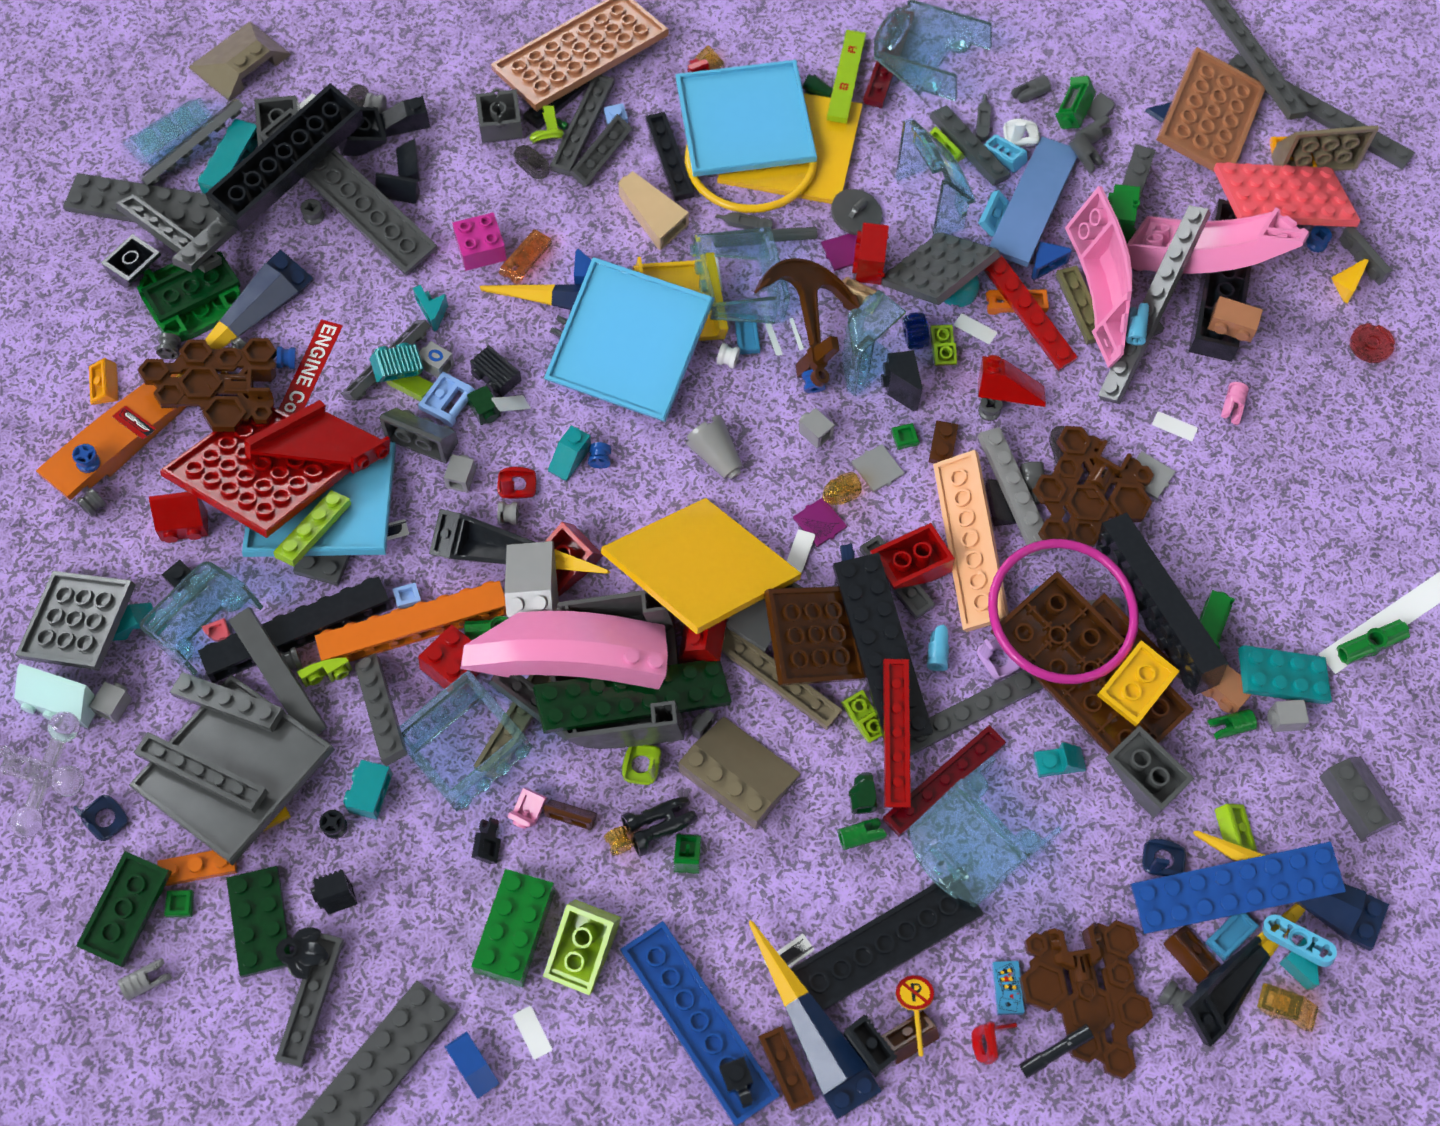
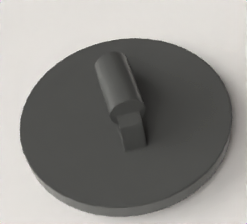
M846 189L839 192L832 201L831 215L833 220L842 230L849 234L857 235L858 231H862L863 222L881 223V207L877 200L865 191Z

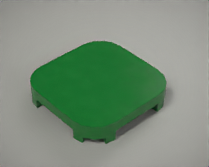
M173 263L153 273L149 268L143 272L144 277L140 281L139 286H137L138 292L160 331L179 336L181 342L193 339L213 329L241 294L237 285L218 294L219 298L180 317L176 315L160 323L141 289L182 268L173 265Z

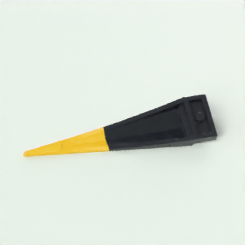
M439 509L429 554L453 560L506 565L507 545L535 543V541L468 515ZM554 549L556 569L604 574L611 573L605 568Z
M1296 903L1282 917L1296 923L1306 910ZM1278 924L1271 926V931L1276 932L1277 929L1279 930ZM1287 929V932H1286V934L1284 935V938H1285V936L1288 934V932L1290 931L1289 929ZM1263 931L1197 985V991L1182 1005L1203 1044L1209 1047L1229 1029L1257 977L1279 946L1277 943L1267 939Z

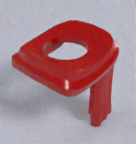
M523 467L502 469L498 474L497 491L499 496L506 499L531 498L535 496V471ZM512 478H523L526 481V487L523 490H514L515 481Z
M990 1021L974 1028L971 1038L976 1059L986 1065L995 1063L998 1059L995 1031L1013 1029L1017 1027V1024L995 1025L994 1022ZM983 1035L985 1036L987 1042V1053H985L983 1049Z

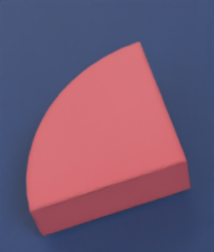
M225 618L201 626L205 634L216 642L225 640L231 635Z

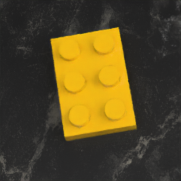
M1141 640L1099 691L1097 696L1136 726L1176 677L1179 670Z

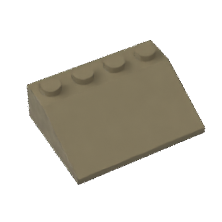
M1374 125L1295 132L1276 144L1271 155L1273 165L1282 167L1284 165L1313 166L1312 152L1317 167H1329L1333 171L1357 169L1379 127Z
M726 717L721 718L695 742L678 762L681 774L755 830H757L801 775V773Z

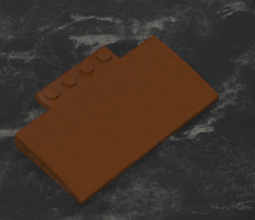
M1056 571L1000 623L1011 645L1032 664L1058 674H1082L1100 668L1118 653L1126 639L1129 617L1105 593L1091 605ZM1138 628L1131 651L1142 640L1169 662V658ZM1119 666L1099 679L1080 684L1054 683L1032 675L1108 755L1139 725L1159 743L1194 710L1168 685L1139 724L1134 726L1097 696Z

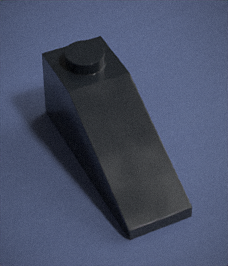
M423 96L402 100L380 113L386 137L431 128Z

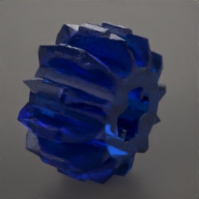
M916 312L904 316L902 325L907 347L910 350H917L929 346V328L925 315Z

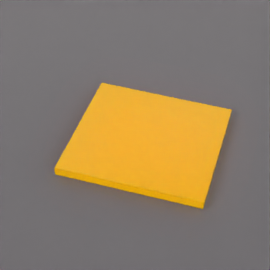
M804 93L813 140L817 149L818 162L812 182L798 198L832 204L835 196L844 189L862 103L851 102L847 124L828 121L827 114L831 98ZM809 163L718 174L717 183L786 196L802 182L807 173Z
M707 498L601 548L602 555L696 634L765 598L764 591L767 589H781L800 580L802 574Z

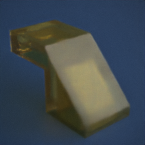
M1263 983L1257 1008L1269 1017L1290 1020L1302 1030L1313 1032L1319 1007L1306 997L1268 983Z

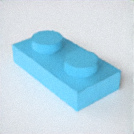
M999 190L992 192L978 222L990 237L995 235L1009 204V200Z

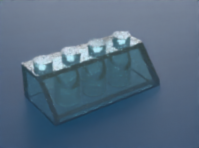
M200 97L190 99L122 141V143L141 164L147 162L150 165L159 159L157 155L162 152L169 153L176 147V143L186 139L208 121L212 115Z

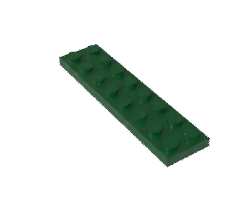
M701 660L667 665L666 677L659 690L592 678H577L536 684L533 687L544 734L651 718L650 704L675 700L680 713L728 706L732 702L721 661L707 662Z

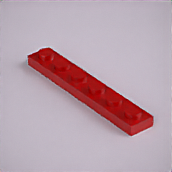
M1000 255L997 260L984 269L985 273L1056 369L1060 371L1076 361L1078 356L1005 258Z
M884 659V808H910L909 659Z

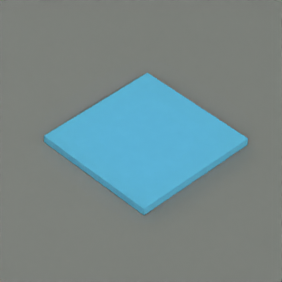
M796 60L675 74L693 177L817 162L816 149Z
M593 257L544 379L666 422L715 299L712 296Z
M390 442L389 454L384 459H379L370 464L366 469H361L354 474L350 471L268 538L246 526L242 546L243 557H275L273 551L330 490L350 498L351 505L304 556L386 555L396 453L395 442Z

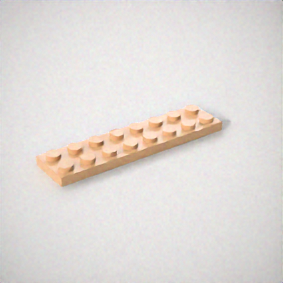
M976 450L933 464L948 549L955 558L952 572L962 628L965 632L991 625L988 612V597L993 578L1000 568L979 454ZM1003 582L998 595L1000 622L1009 614Z

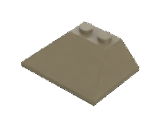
M249 21L188 67L225 99L231 101L245 90L241 79L268 60L276 67L291 54Z

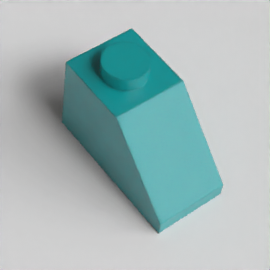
M571 425L558 442L548 472L567 482L589 452L591 444L590 435Z

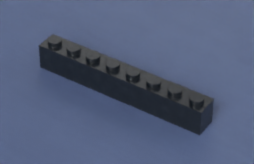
M378 576L365 579L361 584L354 587L343 588L339 593L332 596L321 597L317 602L310 605L299 606L295 611L288 614L277 615L271 621L262 624L278 651L285 653L292 647L297 649L316 641L314 635H318L326 629L334 630L344 627L345 624L350 622L358 623L393 608ZM236 633L229 635L225 640L209 643L203 649L198 650L206 674L212 683L256 666V663Z

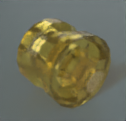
M626 826L614 828L603 836L605 842L610 845L612 856L620 855L634 846L632 839H629L627 836L628 830Z

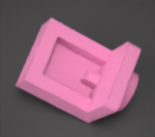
M527 787L523 788L515 808L509 812L508 818L512 819L513 824L520 828L526 829L536 825L547 797Z

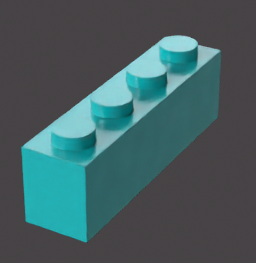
M235 118L232 124L227 127L224 138L218 143L217 150L209 158L207 167L198 178L202 194L208 192L256 149L258 145L256 124Z

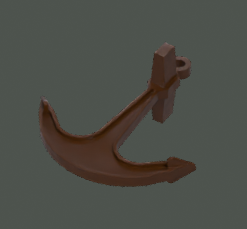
M800 258L785 259L774 264L766 271L754 293L756 294L767 289L778 280L788 281L796 288L800 298L810 346L806 350L807 353L795 364L797 377L802 378L801 374L812 369L813 371L810 374L811 381L816 386L822 387L830 380L829 373L824 368L840 349L838 337L830 336L821 342L818 289L823 288L832 292L843 303L845 309L858 315L863 311L858 296L853 295L833 272L810 260Z

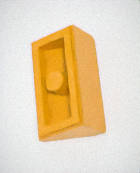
M103 358L89 366L91 405L119 400L117 364L107 358Z

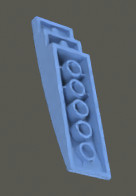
M1041 137L989 247L998 249L999 254L1005 260L1028 267L1077 160V155L1070 146Z

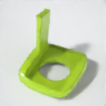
M543 106V116L547 130H538L532 133L529 140L533 144L544 139H563L564 131L558 129L554 106Z
M652 745L628 747L622 764L623 779L634 784H653L659 771L662 754L660 748ZM645 756L650 760L647 772L638 773L633 770L632 762L636 757Z

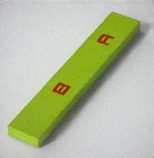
M846 29L827 114L828 121L847 124L866 32Z

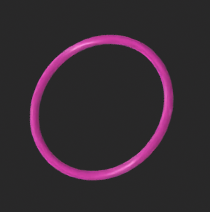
M1047 539L1033 542L1020 548L1002 563L993 578L989 591V619L998 643L1019 667L1046 681L1060 684H1080L1099 679L1112 672L1124 661L1131 651L1137 636L1139 611L1136 596L1130 582L1122 570L1109 557L1081 542L1066 539ZM1044 549H1070L1094 558L1113 574L1127 600L1129 627L1122 647L1110 661L1090 672L1058 674L1032 664L1015 650L1007 639L999 620L998 595L1006 574L1025 556Z

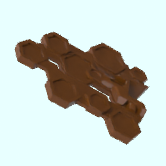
M251 338L242 349H211L206 340H187L179 350L180 356L174 363H164L163 359H146L137 369L145 385H154L157 388L154 392V397L161 408L199 406L202 410V416L213 432H235L243 421H249L251 417L256 424H268L273 417L271 409L275 403L270 388H253L254 382H272L276 377V364L273 359L277 356V350L269 338ZM237 368H243V369L239 372V374H218V373H217V371H230V372H234ZM183 371H186L182 377H170L171 374H182ZM217 395H237V396H217Z
M1065 426L1056 441L1063 455L1054 467L1052 475H1041L1032 490L1039 502L1045 504L1051 513L1049 519L1047 518L1044 521L1038 535L1042 540L1066 539L1094 547L1099 538L1102 523L1109 520V518H1114L1115 515L1117 517L1127 512L1133 522H1141L1152 504V501L1145 492V486H1148L1154 474L1148 466H1142L1138 460L1133 458L1131 453L1125 456L1119 466L1101 456L1108 443L1107 440L1099 439L1096 436H1088L1083 427ZM1084 462L1089 475L1083 485H1078L1077 483L1084 472L1081 466ZM1115 485L1110 497L1106 500L1104 495L1109 486ZM1064 507L1071 516L1067 523H1064L1062 520L1066 513L1063 509Z
M1115 920L1109 926L1094 922L1081 932L1085 949L1071 952L1067 950L1063 931L1053 928L1044 931L1042 934L1034 932L1024 941L1026 954L1034 956L1029 961L1030 969L1019 977L1024 1003L1046 1012L1055 1007L1056 1012L1062 1015L1066 1036L1087 1024L1095 1038L1079 1048L1071 1050V1057L1087 1064L1097 1059L1103 1064L1105 1074L1121 1080L1124 1079L1136 1068L1133 1051L1128 1046L1127 1037L1134 1030H1140L1153 1018L1149 998L1136 993L1134 985L1135 975L1132 964L1128 960V956L1139 947L1135 928L1118 920ZM1102 959L1105 964V968L1101 970L1105 990L1099 988L1094 968ZM1063 969L1069 973L1073 990L1071 995L1068 993ZM1114 1023L1115 1028L1111 1030L1113 1042L1110 1044L1107 1042L1105 1029Z

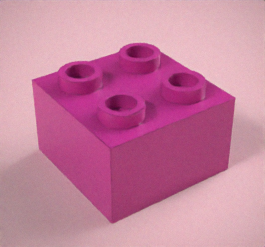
M494 212L452 222L465 271L507 261L504 242Z

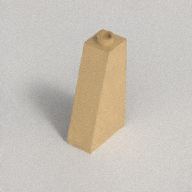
M634 171L622 177L619 181L620 198L660 251L689 225L688 211Z

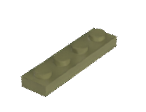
M1077 265L1057 270L1056 278L1086 345L1096 343L1092 333L1095 328L1092 297Z

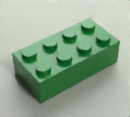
M505 869L471 965L475 974L523 988L556 891L553 882Z

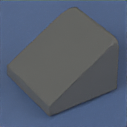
M1100 92L1093 99L1087 115L1094 121L1105 115L1110 116L1113 113L1115 103Z

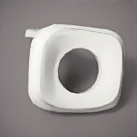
M1013 119L1007 121L1003 126L1004 139L1017 146H1035V144L1039 143V131L1035 122L1025 119ZM1025 131H1027L1029 137L1022 138Z

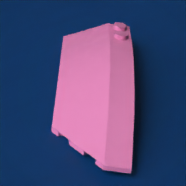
M1098 186L1065 229L1083 267L1092 297L1095 328L1092 333L1108 368H1111L1124 355L1132 294V269L1129 251L1119 221L1103 187Z
M1277 207L1272 212L1232 220L1207 221L1182 274L1213 273L1256 265L1303 246L1309 236V231L1305 228L1299 229L1297 222L1288 215L1282 216L1280 209ZM1147 216L1127 243L1131 268L1136 271L1148 270L1157 273L1181 220Z
M518 612L464 645L460 669L508 678L510 675L583 677L659 690L667 671L668 652L665 625L589 612Z

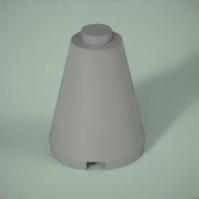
M716 415L712 417L714 422H703L687 435V440H684V442L724 479L729 477L732 480L741 474L740 469L743 465L724 419L721 415Z

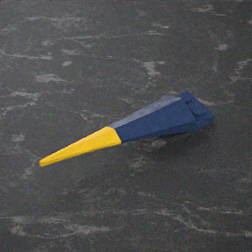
M280 249L260 268L206 337V342L211 349L224 348L231 343V340L234 341L254 325L296 298L311 284L313 277ZM183 371L182 374H177L176 377H182L186 371Z
M582 284L482 285L479 287L482 291L521 298L572 310Z
M1200 831L1193 832L1194 836L1235 862L1264 856V854ZM1344 884L1346 890L1344 893L1296 902L1341 937L1368 951L1374 948L1390 905L1366 894L1367 892L1347 884Z
M750 920L749 926L789 1015L820 1093L835 1119L839 1120L880 1094L882 1090L870 1073L868 1066L755 923Z

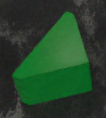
M676 834L674 872L699 874L701 835Z

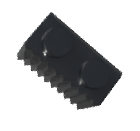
M487 345L483 351L474 356L470 361L472 375L478 381L482 379L493 394L497 393L503 397L522 381L520 371L490 345Z
M340 869L339 872L335 871L333 874L329 873V875L325 874L324 877L320 876L318 879L314 878L315 887L311 888L315 903H318L320 909L324 908L328 915L358 904L352 883L343 870Z
M863 1015L847 1027L843 1035L876 1078L895 1063L897 1055L894 1054V1050H890L891 1046L887 1045L884 1037H880L881 1033L877 1032L878 1028H874L871 1020L867 1019L868 1015Z

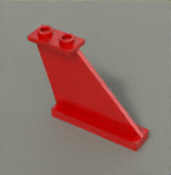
M318 400L246 438L245 455L250 460L261 455L351 465L350 471L354 474L361 469H366L377 460L384 459L390 451V438L386 436L380 439L326 412V405L321 400Z

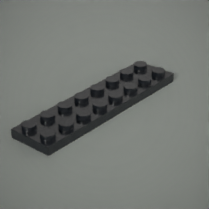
M879 553L833 563V570L883 740L884 659H909L910 740L932 735L933 729Z
M955 871L790 969L823 1011L981 918L984 913Z

